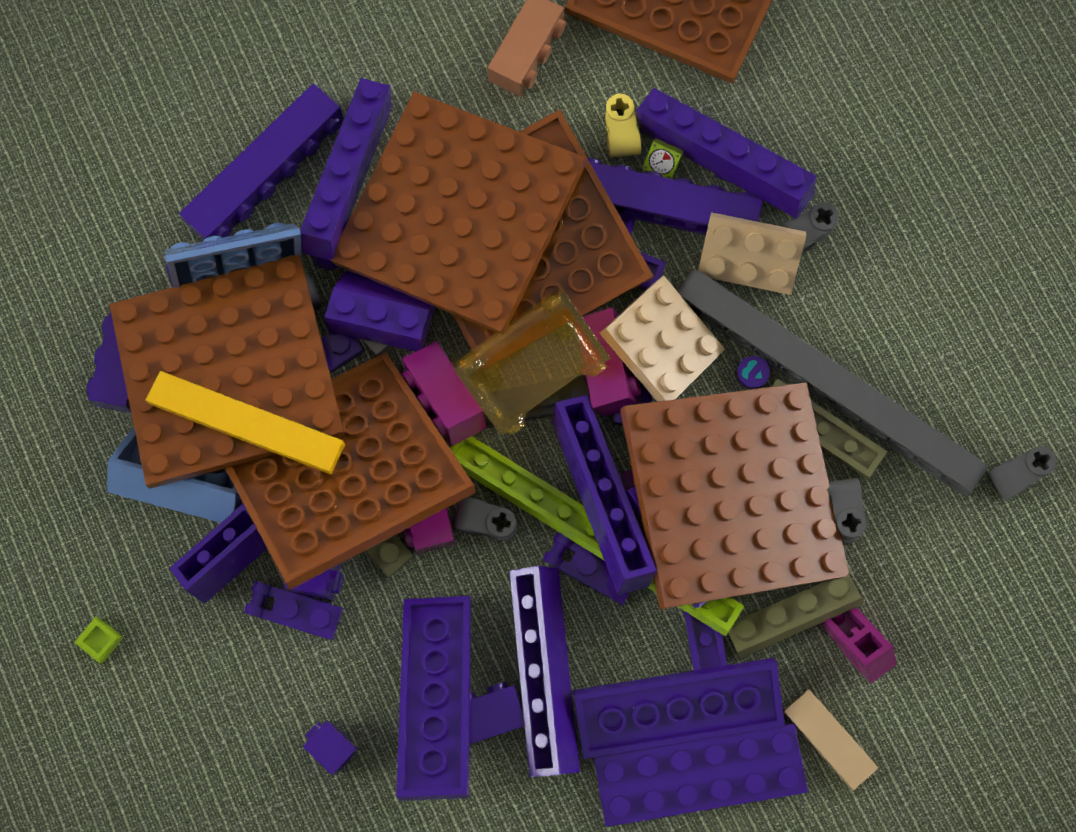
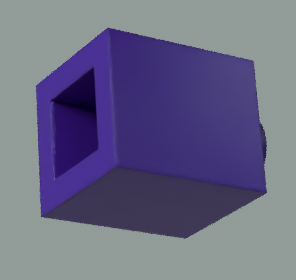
M326 721L324 724L317 722L305 735L308 741L302 746L331 775H337L360 750L331 721Z

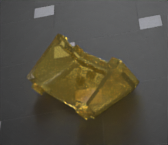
M558 289L511 321L504 335L496 332L453 364L456 374L500 435L506 432L511 435L526 424L523 419L527 416L529 410L580 374L581 376L589 374L590 377L599 374L607 367L605 362L610 359V356L566 293Z

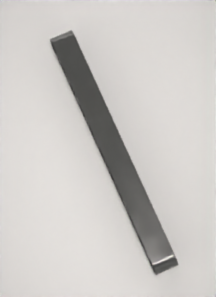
M692 270L677 290L701 320L753 355L764 359L769 366L796 384L807 382L809 393L954 491L970 496L987 471V465L978 457L702 272Z

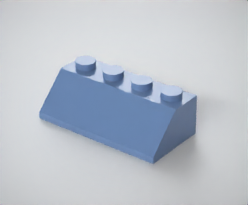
M134 428L108 460V493L176 510L187 515L202 517L218 523L224 521L243 504L225 469L149 489L145 484Z

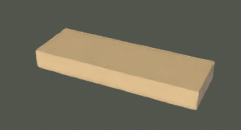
M810 689L802 693L783 711L852 791L879 768Z

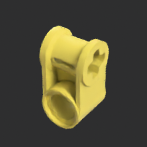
M615 94L606 103L605 121L609 157L641 154V140L636 123L634 103L625 94ZM620 109L624 115L618 116L615 110Z

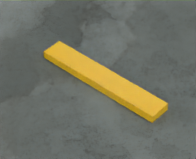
M162 371L159 372L145 400L149 405L328 474H332L345 446L343 440Z

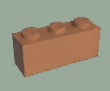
M526 0L487 67L488 81L519 97L522 96L526 88L531 89L538 75V72H536L540 63L545 64L551 54L552 46L550 45L554 38L559 39L564 32L567 23L564 21V7L550 0Z

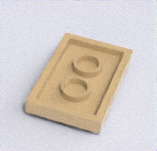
M711 212L698 271L711 279L791 295L806 240V232Z

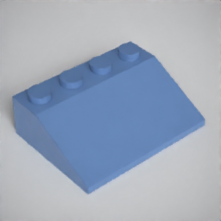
M274 223L266 229L258 231L245 229L229 237L211 236L200 243H177L170 249L164 250L173 288L190 282L194 283L201 279L217 277L220 274H228L231 271L247 269L250 266L276 261L280 258L299 254L301 256L300 229L293 223L287 225L284 223Z

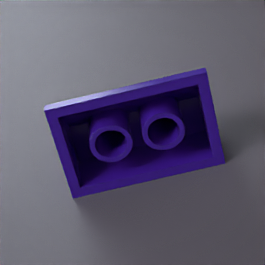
M345 271L333 288L325 320L330 332L416 352L424 348L435 306L359 274Z

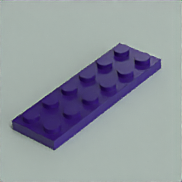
M470 596L404 599L396 798L398 801L469 798L472 614Z
M775 658L573 690L583 759L785 726L778 667Z
M795 724L594 757L605 827L808 793Z

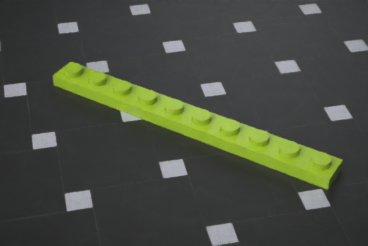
M472 436L451 446V451L468 476L604 560L582 504ZM653 578L650 586L647 588L657 593ZM730 597L708 601L699 608H694L692 604L678 607L726 637L744 605Z

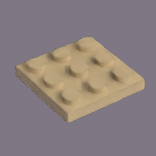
M664 275L656 280L600 332V335L657 402L676 399L725 350Z

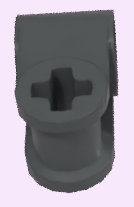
M819 203L801 214L797 219L793 218L781 227L806 232V240L802 251L803 255L815 244L832 233L838 222L839 213L832 204ZM817 218L820 220L825 218L828 222L827 224L825 222L818 223L816 220Z
M1037 446L1015 459L1012 458L987 474L1004 501L1029 488L1032 483L1050 474L1056 466V457L1049 448ZM1039 459L1042 465L1035 468L1032 462Z
M858 478L829 481L830 487L827 488L829 500L832 503L835 523L841 534L842 543H854L867 527L860 482ZM845 521H848L849 526H855L852 532H850L849 527L842 526Z
M466 497L459 502L452 529L470 535L507 541L516 535L518 521L509 509ZM503 517H506V520L511 525L509 528L504 527L502 532H499L495 522H501Z

